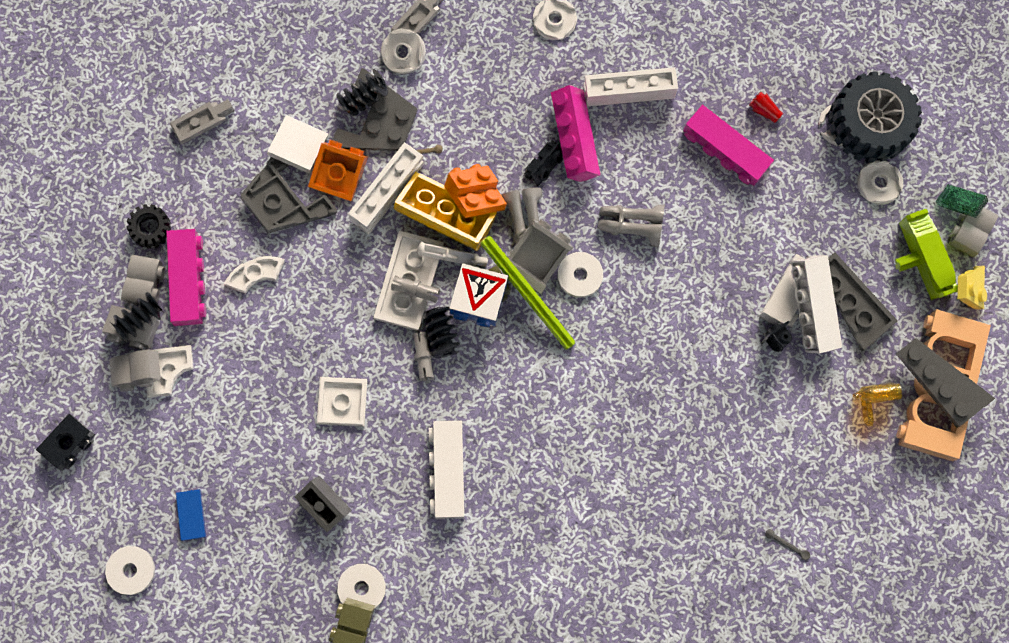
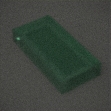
M947 184L935 202L940 207L977 218L989 200L986 195Z

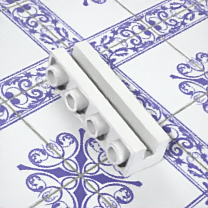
M676 68L585 75L583 89L587 107L675 99L678 91Z
M404 142L348 213L350 222L369 235L399 197L415 171L418 172L424 165V161H422L423 155Z
M813 255L806 257V259L792 260L791 273L794 278L795 298L798 303L799 322L802 327L805 352L820 354L842 348L828 255Z
M433 421V428H429V442H434V451L429 452V464L434 466V475H430V490H435V499H430V513L435 514V519H464L462 421Z

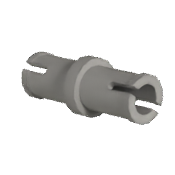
M396 275L394 276L393 281L402 285L399 286L392 283L391 290L408 294L414 299L419 297L433 303L437 302L438 297L429 293L439 295L440 288L421 284L419 280L411 281Z
M419 332L420 336H418V333L413 334L416 350L414 359L418 363L419 380L427 381V378L432 380L434 379L431 363L433 356L429 350L427 332Z

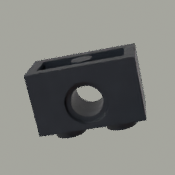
M69 413L36 448V451L54 467L63 471L65 468L69 469L77 461L76 455L81 450L85 451L92 445L94 441L92 438L95 434ZM71 438L72 446L64 450V441Z

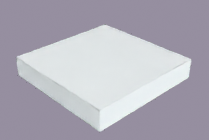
M286 115L268 149L267 155L310 173L316 161L320 145L326 141L328 133Z
M320 377L317 424L365 427L367 379Z

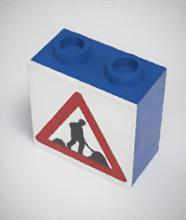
M462 263L450 305V314L453 315V318L460 321L471 319L476 321L477 325L483 327L496 326L508 282V275Z

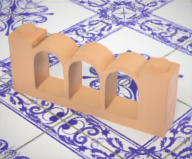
M936 309L930 315H927L924 320L925 336L930 337L924 344L932 350L934 341L941 340L969 348L965 369L954 367L977 384L991 325ZM914 378V387L919 397L909 404L907 408L908 421L900 425L897 430L896 438L899 439L898 445L949 461L960 459L968 421L958 428L952 423L950 432L923 423L917 414L919 403L922 401L937 403L918 380Z

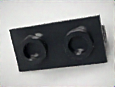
M554 140L547 142L537 154L542 160L539 161L534 158L525 168L524 176L529 180L533 178L536 186L539 187L543 181H546L553 168L563 161L560 141L557 143Z
M787 321L784 324L777 322L763 334L765 338L761 344L767 342L774 352L782 351L792 340V336L786 328L790 322Z

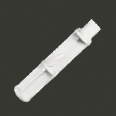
M421 242L417 249L419 256L441 259L443 261L463 263L474 267L476 265L486 267L488 263V258L480 257L477 253L473 254L449 249L448 247H439L425 244L424 242Z

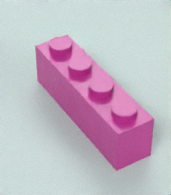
M567 85L551 92L567 178L583 182L600 176L584 90Z
M703 104L685 124L683 129L689 141L693 143L698 142L703 146V151L707 155L717 157L721 160L720 163L725 169L735 171L739 175V179L747 185L755 186L774 161V159Z
M195 229L167 231L170 322L174 326L203 324L202 317H206V305L201 300V295L205 294V283L200 279V272H204L203 258L199 257V250H203V238L198 235Z

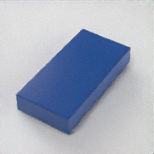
M201 489L177 492L176 499L181 541L206 538Z

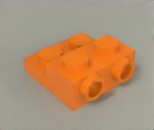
M329 140L328 143H321L308 187L353 201L368 157L363 155V150L351 147L350 151L341 148L342 143L334 140Z
M475 164L469 169L461 170L460 168H454L448 173L444 186L464 218L503 211L507 205L496 188L499 181L489 166L481 167L480 164Z

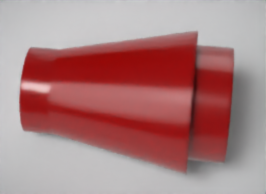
M761 91L749 104L753 108L752 111L771 120L773 123H776L783 115V112L776 106L769 95Z

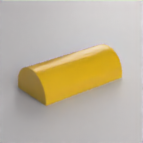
M416 171L394 203L395 211L476 251L481 247V241L486 238L497 212L464 218L444 185Z

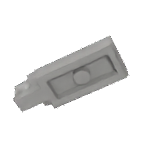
M417 0L391 28V32L402 28L412 30L419 35L440 10L438 5L442 0Z
M228 99L220 104L208 102L170 122V125L182 145L222 124L221 122L226 120L225 116L235 110Z

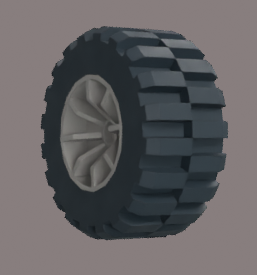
M877 71L870 72L868 75L863 73L855 79H851L837 95L830 108L831 113L829 114L828 122L832 126L829 129L831 135H836L834 140L838 146L841 143L843 144V152L847 155L852 153L854 155L853 158L859 161L865 158L866 163L875 162L876 159L880 160V162L887 161L889 158L893 159L898 156L916 137L922 122V118L919 117L922 113L921 106L916 104L919 99L916 94L912 95L910 92L912 88L908 84L906 86L902 84V79L899 77L891 78V74L885 72L878 75Z

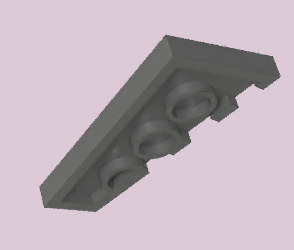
M834 252L828 257L835 304L862 352L897 322V319Z
M917 338L896 353L956 428L963 425L995 399V397Z

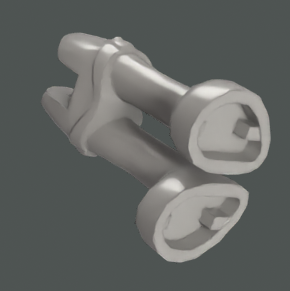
M523 189L522 197L530 225L533 219L539 222L537 201L542 198V189ZM514 190L501 194L511 212L515 234L513 241L517 243L526 229L521 208L519 190Z
M621 205L602 206L599 214L615 217L616 221L600 220L597 226L598 229L609 232L612 235L635 234L645 236L649 239L651 246L659 247L665 205H656L651 209H631ZM624 219L645 220L654 224L624 222Z

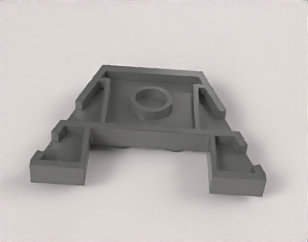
M361 68L355 85L358 87L360 86L358 83L359 78L367 82L365 74L368 73L372 77H374V75H372L366 69ZM387 86L388 95L386 97L381 96L378 102L373 101L374 103L370 108L361 134L357 135L337 128L333 140L342 143L341 148L343 149L354 147L367 150L398 151L407 140L418 109Z
M273 157L267 161L263 170L255 176L240 195L243 203L268 234L326 218L337 213L336 207L325 194L305 207L279 174V172L290 165Z

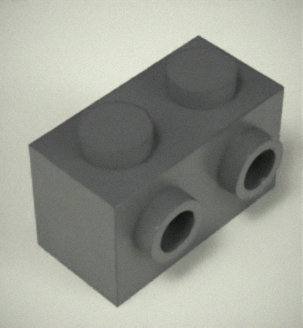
M320 476L311 480L294 496L302 508L308 511L317 524L326 532L333 529L352 511Z

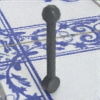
M768 529L765 532L767 538H773L798 553L803 560L810 558V553L807 550L802 551L777 536L772 529Z

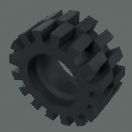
M144 204L142 209L139 206L136 207L137 211L130 213L131 219L127 218L129 225L126 226L128 234L133 241L141 247L145 246L150 249L151 246L159 247L158 244L161 242L164 244L167 231L171 230V222L166 213L160 207L156 208L153 204L150 207ZM147 219H154L158 223L157 230L150 235L142 233L141 224Z

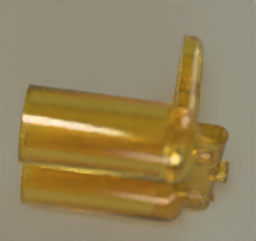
M892 382L863 386L858 392L853 394L855 399L860 398L865 425L868 427L873 426L872 403L900 400L902 398V390L899 383L894 384Z

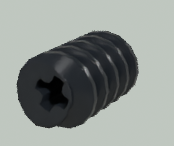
M373 69L374 77L368 73L365 74L367 82L359 78V87L352 83V92L344 88L345 96L340 93L336 94L340 105L350 115L357 116L359 111L366 109V106H372L373 101L378 102L381 96L386 97L388 95L385 80L377 70Z
M149 292L145 293L147 301L141 298L137 299L138 307L132 303L129 304L130 313L122 309L123 318L117 315L113 316L115 323L111 324L126 343L130 342L128 334L137 337L136 328L144 332V323L152 326V317L161 320L159 312H163V310Z
M446 306L427 310L424 312L426 315L423 317V321L428 323L425 326L426 331L431 332L427 337L433 341L430 344V348L435 350L432 356L436 359L455 355L459 352L455 351V348L460 345V342L452 341L458 334L450 333V330L456 326L455 324H448V321L453 319V316L445 314L450 310V307Z

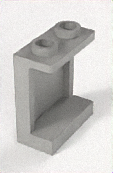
M533 219L507 257L530 286L541 294L546 288L547 281L569 251L571 252L573 246L570 244L571 239L561 232L558 235L552 232L550 224L542 219L539 222Z

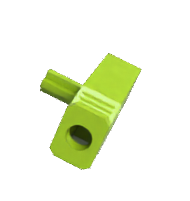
M923 209L905 216L899 222L911 254L895 259L896 269L902 272L917 266L931 300L958 292L954 267L938 230L928 214V210Z

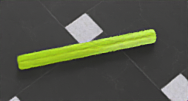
M488 236L483 239L481 246L501 271L508 275L509 281L564 349H570L575 344V340L493 238Z

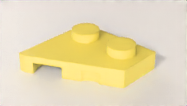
M974 266L973 270H968L965 274L958 276L957 299L973 309H984V302L987 300V291L984 288L985 266Z

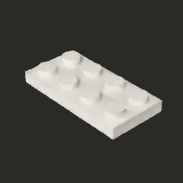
M399 231L374 314V320L415 331L420 330L428 300L419 297L414 299L408 294L391 290V284L402 285L393 281L396 275L411 281L419 280L421 284L432 287L440 259L419 256L417 249L421 242L443 247L444 242Z

